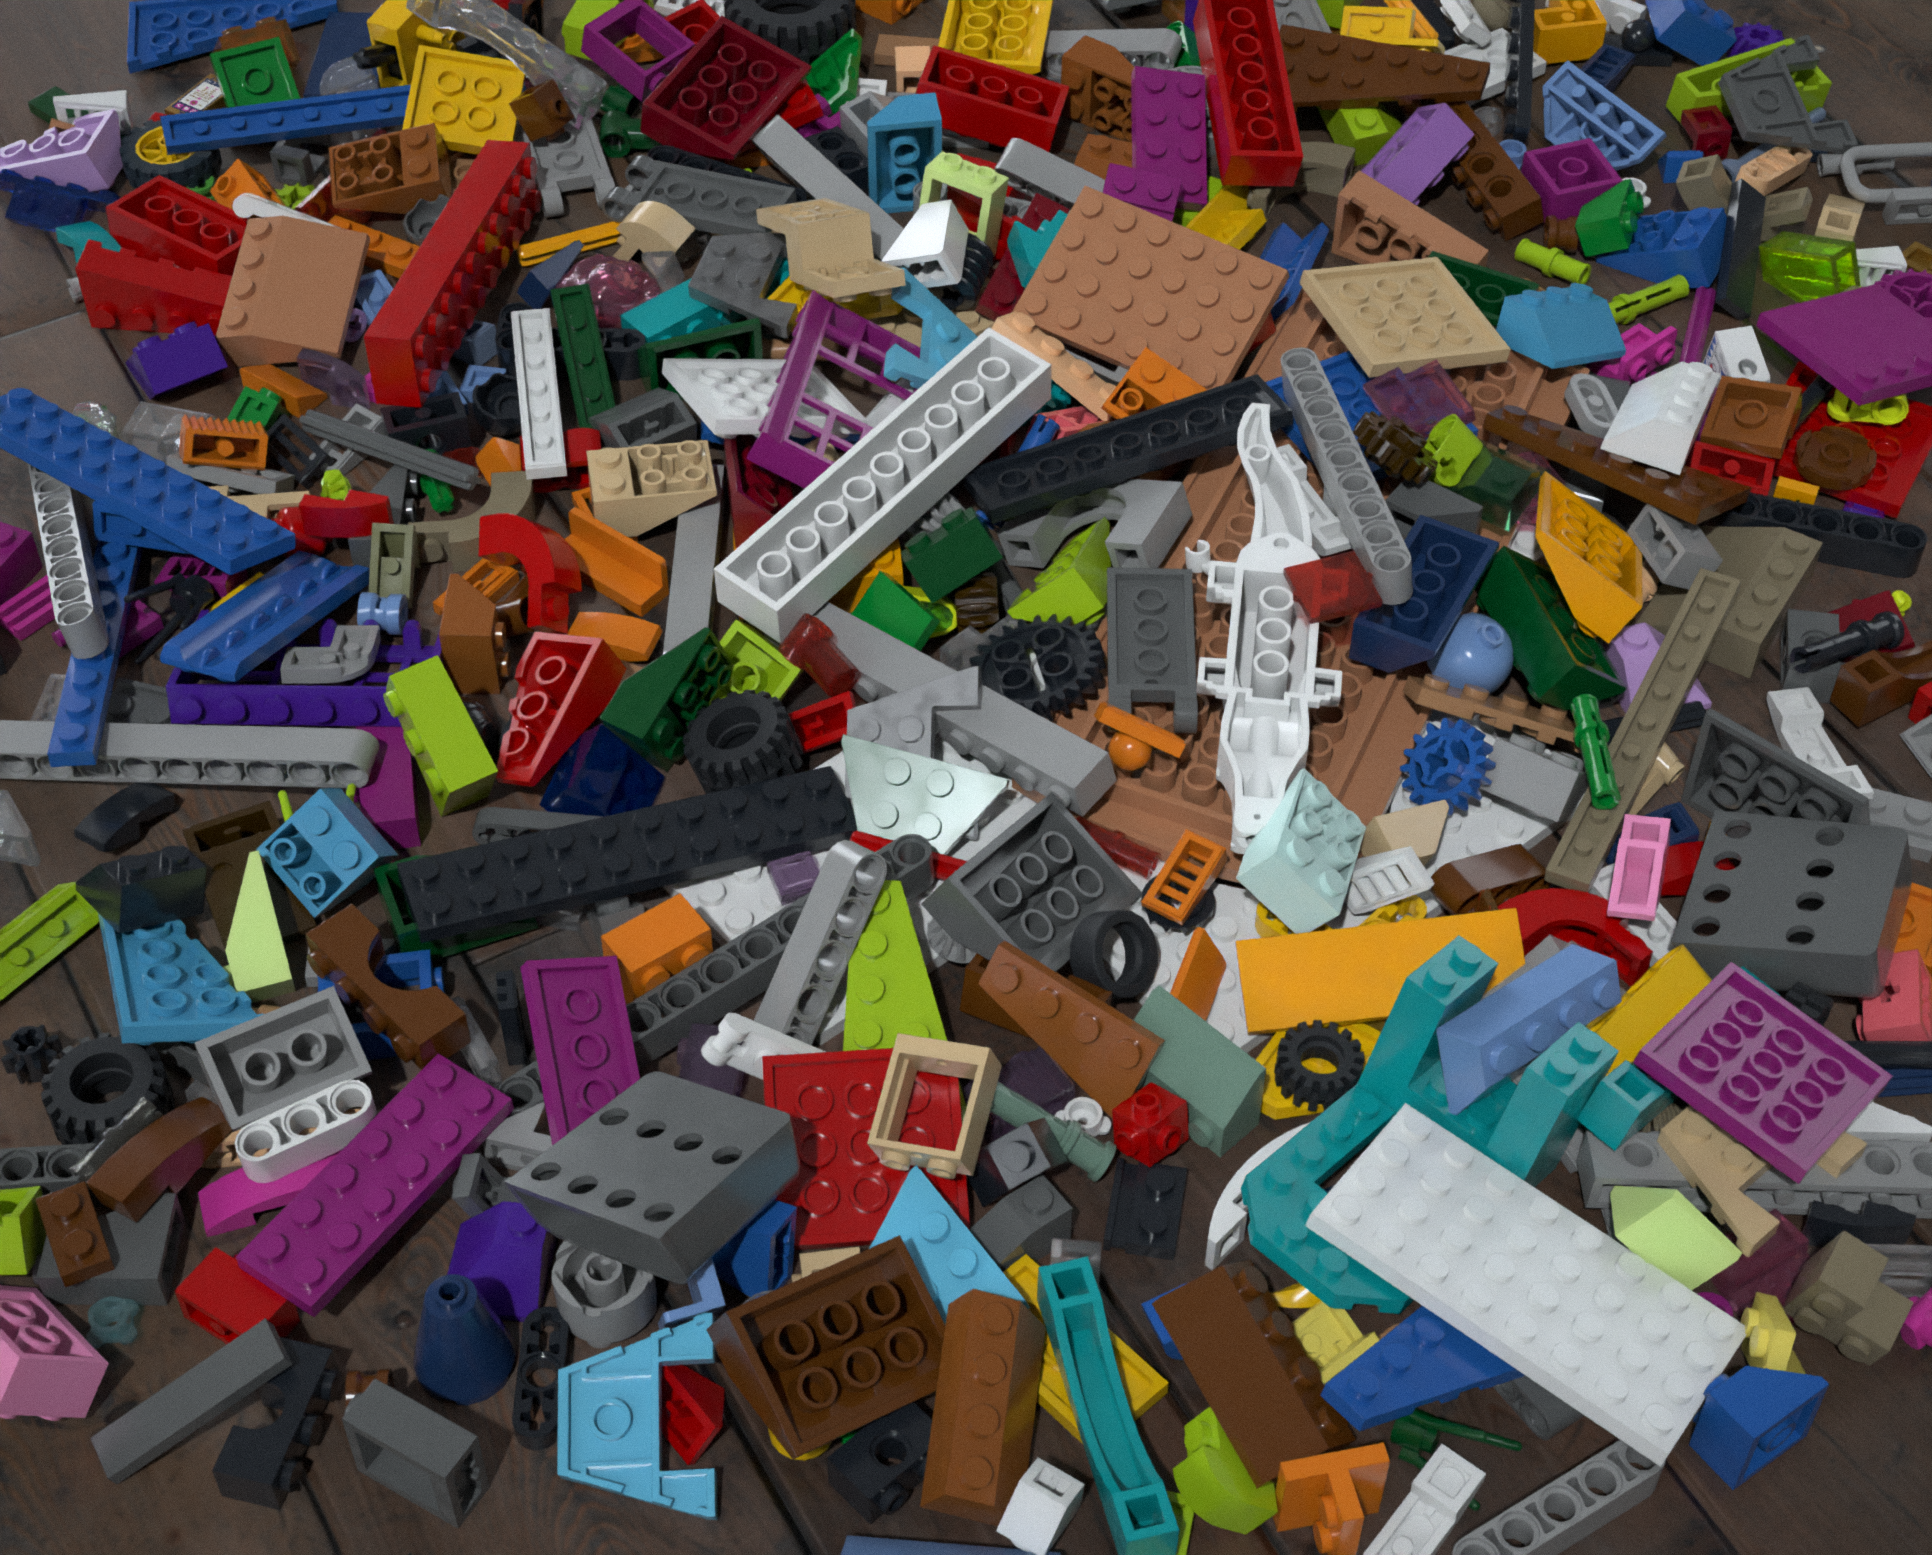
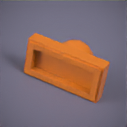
M1104 701L1103 703L1100 702L1094 714V717L1099 722L1118 730L1110 740L1108 749L1112 762L1122 770L1134 771L1144 767L1151 758L1152 746L1180 758L1186 745L1180 736Z

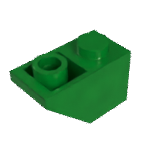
M1631 179L1623 180L1581 207L1575 228L1585 257L1629 248L1633 234L1637 232L1639 216L1644 211L1642 195L1639 191L1635 192Z

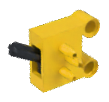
M386 0L366 21L372 46L360 48L359 52L353 54V60L357 62V68L365 70L377 67L381 88L411 85L419 45L457 51L455 43L465 39V34L462 30L441 23L438 3L446 4L449 0Z

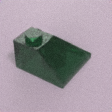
M1479 439L1483 444L1480 454L1471 462L1461 480L1456 485L1446 489L1483 506L1481 519L1509 532L1538 492L1540 476L1545 471L1550 473V470Z

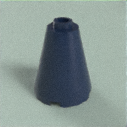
M457 1274L442 1276L429 1285L424 1297L413 1357L414 1370L418 1382L430 1397L440 1401V1398L455 1401L456 1405L468 1406L489 1399L503 1389L509 1380L508 1375L513 1364H515L517 1355L514 1339L508 1328L471 1280Z

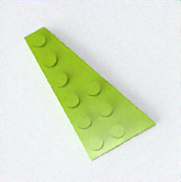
M884 881L848 963L843 1051L894 1048L898 1033L947 1041L901 881ZM959 1083L961 1118L963 1123L967 1106Z

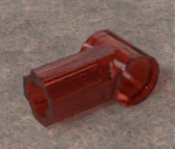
M804 613L779 645V652L790 663L802 670H806L828 696L833 697L850 691L858 681L857 667L832 641L834 637L832 630L820 619L811 614Z

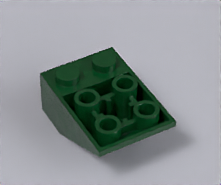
M704 627L622 681L600 716V720L626 753L668 773L672 764L678 761L684 754L683 748L685 745L683 737L684 734L689 732L687 729L689 722L697 719L696 713L703 707H709L718 690L723 689L727 685L734 665L712 630Z
M415 855L373 868L381 904L399 953L430 949L433 961L538 928L535 917L421 943L398 878L397 863L432 855Z

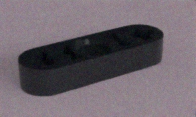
M546 1306L533 1310L525 1318L522 1328L512 1423L519 1444L526 1449L535 1451L546 1449L558 1440V1370L567 1367L571 1342L569 1324L555 1307ZM551 1326L554 1328V1331L549 1336V1351H542L540 1334L543 1333L544 1327ZM540 1368H548L556 1373L554 1381L545 1387H535L528 1382L530 1374ZM534 1404H542L545 1422L541 1423L539 1430H530L529 1425L533 1424L535 1416Z

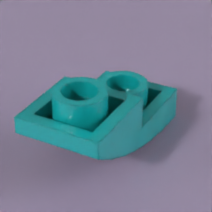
M92 221L55 228L58 242L73 248L76 263H78L88 239L102 242V248L119 252L121 246L105 229Z

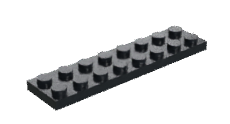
M1258 374L978 465L962 481L964 487L992 524L1000 521H1010L1018 515L1036 509L1049 508L1054 503L1075 496H1085L1093 490L1111 484L1124 483L1132 477L1150 471H1160L1168 465L1186 459L1199 458L1204 453L1225 446L1237 445V432L1242 416L1251 403L1270 404L1271 433L1293 424L1292 409Z

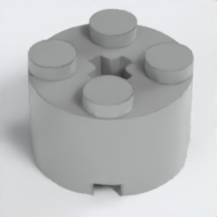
M566 1241L560 1245L555 1255L556 1261L552 1270V1283L557 1309L563 1319L569 1324V1330L573 1335L587 1341L592 1347L606 1348L614 1342H619L635 1335L655 1316L657 1312L655 1275Z

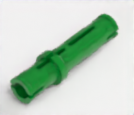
M1582 694L1572 700L1574 704L1570 703V709L1576 725L1573 737L1576 746L1582 752L1592 804L1597 809L1608 810L1616 807L1619 804L1618 800L1621 801L1607 745L1610 734L1608 726L1602 722L1598 699L1591 694Z

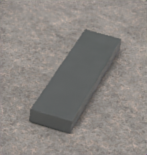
M266 1318L92 1436L91 1441L107 1478L115 1484H119L291 1366L292 1362L275 1326Z

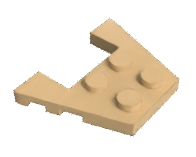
M1691 1105L1661 1129L1657 1142L1691 1187L1698 1186L1712 1204L1711 1213L1720 1225L1728 1224L1738 1238L1736 1246L1749 1258L1776 1233L1780 1221L1743 1194V1192L1773 1165L1746 1145L1737 1141L1731 1134L1701 1112L1695 1110ZM1845 1132L1817 1165L1837 1179L1863 1155L1867 1143Z

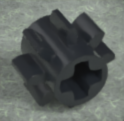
M41 1024L39 1027H19L9 1040H3L2 1044L6 1055L1 1058L7 1074L16 1073L20 1084H24L27 1081L37 1083L43 1080L44 1075L50 1074L48 1066L53 1059H60L58 1054L64 1049L59 1036H49L45 1025Z

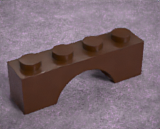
M350 904L306 933L310 949L307 960L312 970L321 979L327 976L334 983L335 989L344 1003L348 1006L355 1004L362 1011L368 1026L378 1035L383 1032L391 1040L393 1049L405 1063L412 1061L422 1070L437 1054L447 1059L471 1043L466 1014L437 985L421 990H399L385 985L376 978L378 970L386 960L380 930L353 904Z

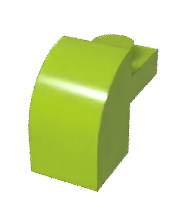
M1211 1407L1184 1426V1443L1188 1457L1172 1469L1175 1482L1182 1497L1199 1517L1216 1527L1246 1535L1278 1513L1274 1483L1256 1488Z

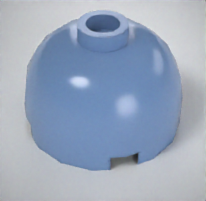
M1473 612L1460 614L1435 657L1427 660V665L1433 675L1449 680V686L1463 689L1464 684H1473L1488 690L1490 696L1505 682L1511 673L1514 661L1512 642L1507 631L1496 620L1485 614Z

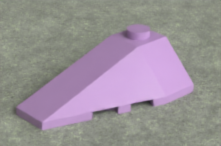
M115 109L84 115L74 119L75 127L58 132L56 127L44 131L43 136L29 145L25 140H20L0 148V185L78 194L108 190L114 185L115 178L123 167L119 152L121 138L117 112Z

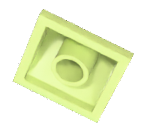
M1614 1186L1610 1192L1615 1236L1646 1263L1654 1265L1690 1290L1700 1286L1738 1261L1742 1254L1677 1189Z

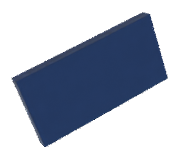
M329 12L305 87L304 98L380 89L377 67L361 70L357 68V62L353 60V54L359 52L360 48L372 46L366 21L374 13Z

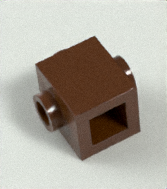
M554 79L528 88L509 103L530 142L545 137L547 141L557 138L566 131L563 126L575 117Z

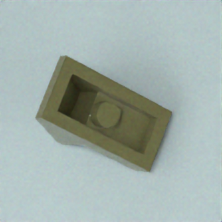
M372 523L368 592L377 593L379 597H388L390 594H405L408 608H412L415 568H421L415 525Z

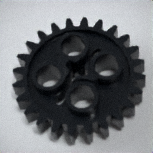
M1052 614L1047 622H1042L1040 615H1036L1031 624H1026L1021 618L1018 620V628L1011 629L1009 626H1002L1004 635L999 637L990 634L988 638L991 645H978L979 656L970 657L969 659L971 667L979 666L982 670V685L1040 716L1045 715L1049 721H1053L1054 712L1057 710L1069 714L1070 709L1068 705L1072 702L1083 705L1085 702L1082 693L1094 694L1096 692L1093 682L1103 680L1101 670L1106 668L1103 658L1105 655L1100 639H1097L1094 629L1087 630L1084 621L1074 625L1072 616H1068L1059 623L1056 614ZM1028 648L1034 649L1046 687L1043 691H1038L1026 653Z

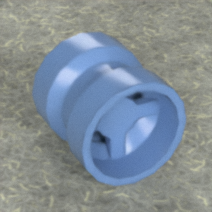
M362 592L357 607V624L363 625L364 621L373 619L378 622L380 630H386L389 635H403V628L408 621V601L406 595L390 594L388 597H379L377 593Z

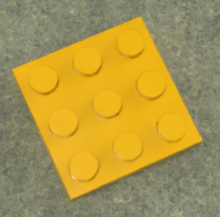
M419 45L402 130L435 123L448 150L477 155L487 140L514 141L518 119L509 103L523 92L526 63Z

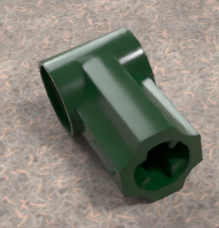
M617 110L610 111L602 117L599 142L603 154L610 158H622L629 151H649L653 147L662 144L640 132V118H630L628 114Z

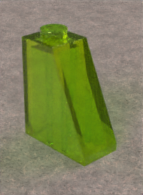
M1782 231L1759 245L1763 280L1798 303L1838 294L1852 285L1861 287L1856 246L1853 241Z

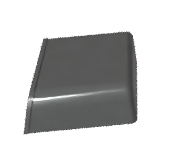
M1715 809L1671 943L1675 948L1683 944L1712 980L1730 962H1733L1738 967L1744 966L1775 991L1788 992L1795 983L1800 981L1824 995L1876 998L1880 996L1885 988L1911 891L1912 868L1908 834L1905 830L1894 827L1729 812ZM1724 858H1735L1741 862L1738 867L1732 870H1720L1715 867L1716 863ZM1715 890H1723L1730 893L1729 898L1720 903H1711L1704 899L1708 893ZM1704 923H1713L1720 927L1718 932L1710 936H1699L1693 932L1697 926Z
M656 1071L644 1075L504 1182L529 1215L554 1236L668 1281L686 1284L700 1268L795 1182L800 1174V1160L791 1117L788 1113Z

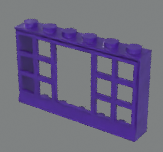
M201 610L196 621L208 614L210 610ZM324 619L321 622L318 630L320 644H298L296 637L289 644L267 658L266 661H277L273 671H250L236 682H228L227 685L198 684L200 680L218 679L198 672H185L180 670L179 667H174L166 684L171 724L402 727L398 717L394 718L385 704L383 694L387 692V686H364L366 682H388L389 676L394 673L369 672V669L363 675L356 677L353 686L279 685L281 681L280 668L287 647H330L337 627V623L332 619ZM368 619L363 623V625H379L373 619ZM409 620L405 623L402 632L404 645H381L380 642L375 662H402L399 670L401 671L411 667L412 663H420L438 655L444 666L439 633L434 646L423 645L421 624L416 620ZM240 681H269L268 685H238Z

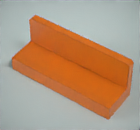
M577 507L568 512L571 534L565 540L570 545L577 559L581 582L640 617H643L669 595L666 560Z

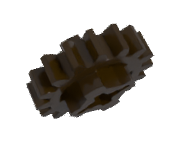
M1371 411L1370 413L1365 412L1355 425L1353 434L1359 437L1357 439L1358 443L1367 447L1364 451L1365 456L1369 461L1381 467L1387 475L1396 479L1402 475L1407 481L1410 482L1412 479L1417 484H1420L1421 482L1425 483L1436 470L1438 461L1432 457L1434 454L1424 448L1427 444L1426 439L1422 434L1410 428L1404 420L1395 416L1389 420L1385 415L1381 414L1378 416L1374 411Z

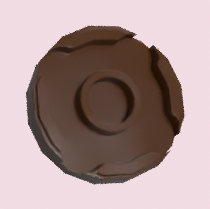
M1824 426L1821 427L1820 431L1811 433V429L1805 432L1797 441L1793 462L1798 472L1809 482L1822 488L1833 490L1855 489L1866 484L1874 473L1877 460L1874 448L1871 451L1867 446L1868 440L1861 434L1848 428Z

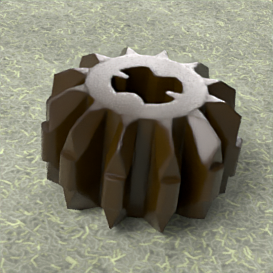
M980 572L955 589L958 635L962 641H973V643L986 642V640H989L988 636L990 634L997 636L1000 634L997 578L992 572Z

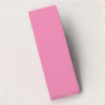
M1625 814L1622 835L1618 843L1607 916L1655 921L1670 844L1671 819Z

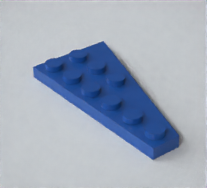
M145 0L129 2L127 44L129 73L132 74L326 19L329 12H339L338 0Z
M1421 1306L1325 1384L1320 1396L1360 1432L1410 1415L1416 1407L1437 1400L1443 1404L1457 1399L1461 1392L1476 1387L1484 1390L1526 1375L1424 1306Z

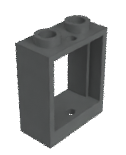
M374 1379L363 1393L356 1394L348 1403L342 1421L357 1470L459 1529L490 1488L478 1436L377 1379Z

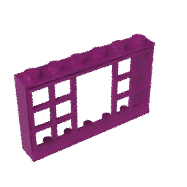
M814 290L795 320L797 325L792 333L794 339L783 359L786 362L775 380L778 385L768 400L767 407H769V410L759 425L758 431L761 433L746 458L803 488L810 485L835 463L823 457L827 443L845 452L854 446L831 433L835 419L861 432L859 441L873 429V427L805 393L817 354L905 400L918 389L913 388V391L910 392L884 377L886 352L896 343L920 359V347L833 301L831 303ZM823 337L849 349L847 357L845 358L822 346ZM859 354L882 366L880 374L877 375L854 363L856 355ZM801 402L827 415L823 429L797 416ZM793 425L819 438L815 452L788 439Z

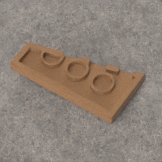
M1425 674L1424 679L1408 675L1403 692L1416 704L1468 720H1472L1475 713H1479L1481 721L1495 728L1511 732L1514 724L1519 725V730L1534 736L1538 741L1554 745L1556 737H1559L1573 746L1575 752L1582 753L1581 749L1575 744L1573 732L1576 725L1566 717L1567 710L1564 711L1548 703L1542 705L1541 709L1528 706L1529 701L1508 693H1504L1502 699L1489 696L1490 692L1473 684L1466 683L1463 689L1449 686V680L1433 674Z

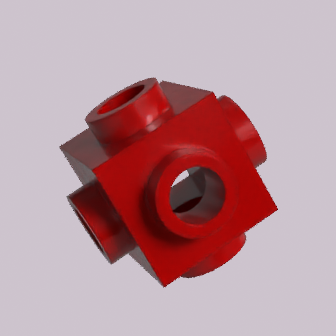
M1152 1082L1112 1109L1116 1149L1148 1167L1153 1166L1166 1155L1174 1152L1189 1139L1187 1101Z

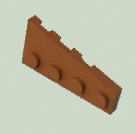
M1007 941L998 944L978 983L1111 1118L1112 1109L1139 1090L1165 1042L1161 1037Z

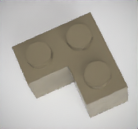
M1842 1231L1805 1262L1782 1308L1786 1314L1794 1318V1322L1801 1329L1812 1334L1821 1335L1837 1345L1840 1352L1847 1358L1856 1362H1864L1870 1366L1890 1352L1914 1302L1879 1281L1889 1258L1846 1231Z

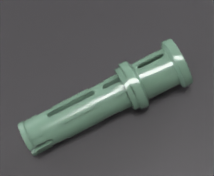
M999 1081L997 1082L990 1109L992 1113L1016 1128L1027 1122L1045 1118L1067 1161L1086 1171L1087 1178L1091 1181H1098L1114 1157L1116 1144L1111 1141L1101 1142L1081 1129L1082 1124L1078 1121H1071L1069 1119L1065 1122L1017 1092L1007 1088Z

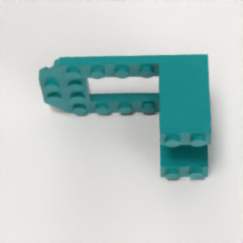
M1460 935L1406 977L1358 1083L1248 1173L1241 1186L1243 1205H1248L1250 1216L1248 1225L1250 1244L1330 1308L1351 1310L1354 1303L1377 1305L1378 1312L1400 1314L1414 1301V1299L1305 1226L1311 1212L1328 1194L1319 1185L1372 1141L1405 1103L1531 1186L1536 1187L1557 1167L1580 1124L1577 1117L1600 1081L1608 1073L1619 1050L1603 1040L1597 1033L1591 1031L1578 1021L1527 1066L1518 1085L1509 1081L1458 1115L1451 1114L1448 1109L1436 1029L1480 1002L1499 964L1482 952L1476 945L1471 944Z

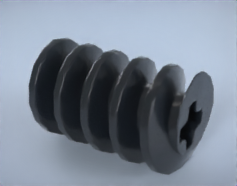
M968 233L962 277L959 283L930 287L928 290L949 310L962 311L973 307L994 263V254L991 248L977 236Z

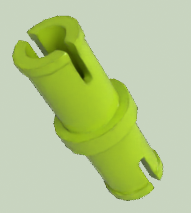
M1527 238L1520 241L1515 251V260L1541 269L1542 274L1550 278L1557 276L1572 283L1585 285L1591 274L1592 267L1590 264L1564 255V251L1556 247L1549 249Z

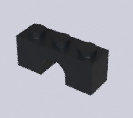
M282 1337L280 1339L292 1365L257 1388L263 1406L283 1411L274 1423L264 1428L250 1429L233 1425L212 1469L221 1496L276 1510H281L288 1492L293 1493L298 1487L302 1476V1460L309 1446L314 1447L318 1442L323 1425L322 1415L328 1402L336 1400L342 1385V1372L338 1370L332 1349Z

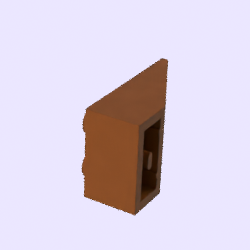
M1084 35L1062 55L1061 84L1070 86L1062 116L1132 143L1131 73L1134 66L1116 47Z
M435 123L329 147L332 202L334 208L406 214L414 208L421 198L431 202L435 201L440 194L446 195L449 198L452 197L448 149Z

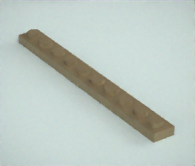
M1700 568L1608 747L1621 801L1618 800L1619 804L1612 809H1597L1592 804L1590 786H1588L1546 868L1545 881L1567 889L1590 892L1623 826L1624 816L1629 814L1740 592V579Z

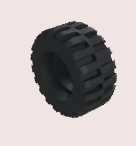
M724 0L725 18L809 65L853 28L856 31L855 0Z

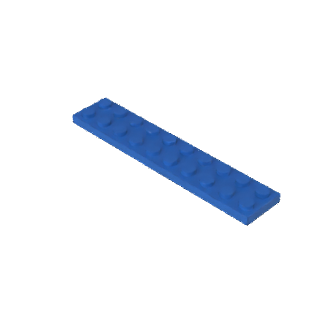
M16 388L8 391V394L0 396L1 449L225 573L233 575L295 549V533L278 525L275 521L269 520L250 510L247 506L231 500L219 491L194 480L191 476L177 471L166 465L163 461L149 456L138 450L137 447L121 441L109 432L93 426L83 418L58 407L57 404L32 393V391L25 388Z

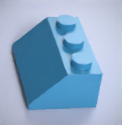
M936 93L898 96L867 122L869 198L886 213L913 211V188L917 183L923 181L925 167L942 152V118Z
M1572 283L1567 288L1550 286L1547 287L1546 291L1523 290L1522 294L1505 296L1496 331L1510 349L1543 365L1556 369L1621 358L1626 353L1624 342L1607 300L1593 294V288L1580 283Z

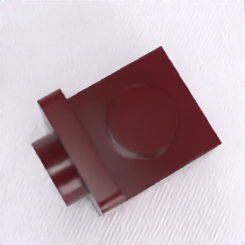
M1713 105L1682 110L1680 122L1694 142L1692 150H1700V152H1703V157L1718 154L1720 160L1725 159L1728 154L1732 128L1718 107Z

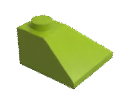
M736 619L719 642L734 665L731 677L727 685L723 689L718 690L713 700L718 697L719 699L725 698L728 693L735 691L741 694L745 690H754L756 694L761 691L768 692L771 698L777 697L781 701L804 669L754 628Z

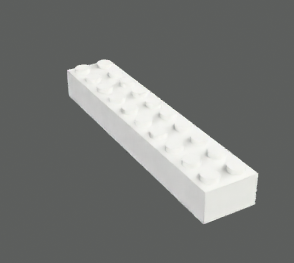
M988 327L714 568L718 602L781 644L1051 399V364Z

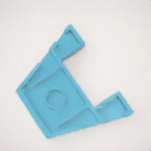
M902 267L901 269L905 271L906 286L892 288L891 299L923 319L920 359L895 343L886 352L884 377L895 382L900 377L911 380L910 386L919 389L978 336L907 269Z
M712 1312L693 1317L694 1320L672 1329L667 1327L651 1333V1337L626 1347L618 1346L558 1370L557 1475L560 1478L707 1520H718L717 1471L715 1468L662 1471V1367L716 1363L715 1346L706 1330L715 1322V1316Z

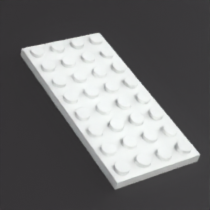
M1406 1103L1311 1212L1305 1225L1660 1467L1706 1398L1703 1392L1714 1379L1721 1375L1747 1335L1745 1334L1744 1324L1654 1265L1646 1263L1639 1255L1634 1254L1619 1242Z

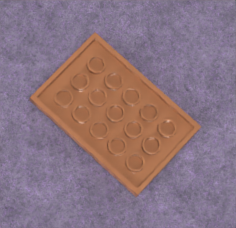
M1084 186L1012 312L1024 313L1031 317L1035 322V326L1047 336H1052L1063 343L1127 370L1130 369L1144 348L1147 347L1198 384L1210 390L1232 381L1290 276L1287 269L1088 186Z

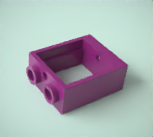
M624 0L584 26L581 52L642 102L648 98L695 46V43L644 1ZM636 32L666 58L645 71L614 44Z

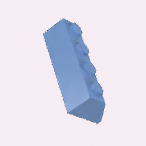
M1571 944L1438 1027L1436 1030L1449 1112L1458 1115L1523 1073L1529 1064L1578 1021L1588 1029H1591L1622 1001L1617 960Z

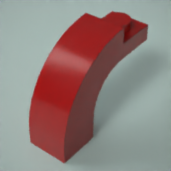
M497 513L481 516L479 521L478 557L503 566L523 563L528 576L527 628L544 633L567 635L569 594L582 591L580 569L570 545L553 529L518 515Z
M1539 889L1519 894L1494 909L1517 908L1524 957L1546 937L1552 935L1567 943L1574 941L1580 947L1616 959L1618 977L1630 987L1648 971L1653 951L1647 947L1640 937L1631 934L1627 930L1630 918L1607 916L1609 900L1603 897L1573 889Z

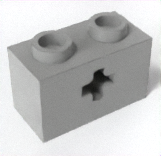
M1648 503L1627 530L1633 542L1664 584L1689 590L1700 568L1715 572L1723 561L1698 525L1691 524Z

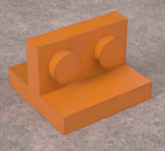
M1384 1443L1280 1462L1275 1490L1278 1513L1273 1515L1277 1532L1313 1525L1314 1539L1320 1554L1356 1555L1364 1515L1379 1513L1390 1464Z

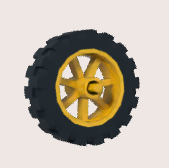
M161 118L155 122L153 120L146 121L140 128L137 126L130 131V136L123 138V147L119 148L126 179H129V183L133 188L142 186L158 175L186 188H195L196 186L199 188V185L205 184L204 182L211 175H217L220 171L219 165H222L219 148L168 155Z

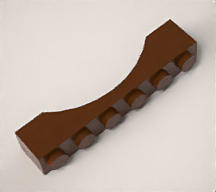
M1932 640L1900 652L1871 650L1841 665L1830 701L1857 727H1861L1914 700L1918 688L1932 681Z

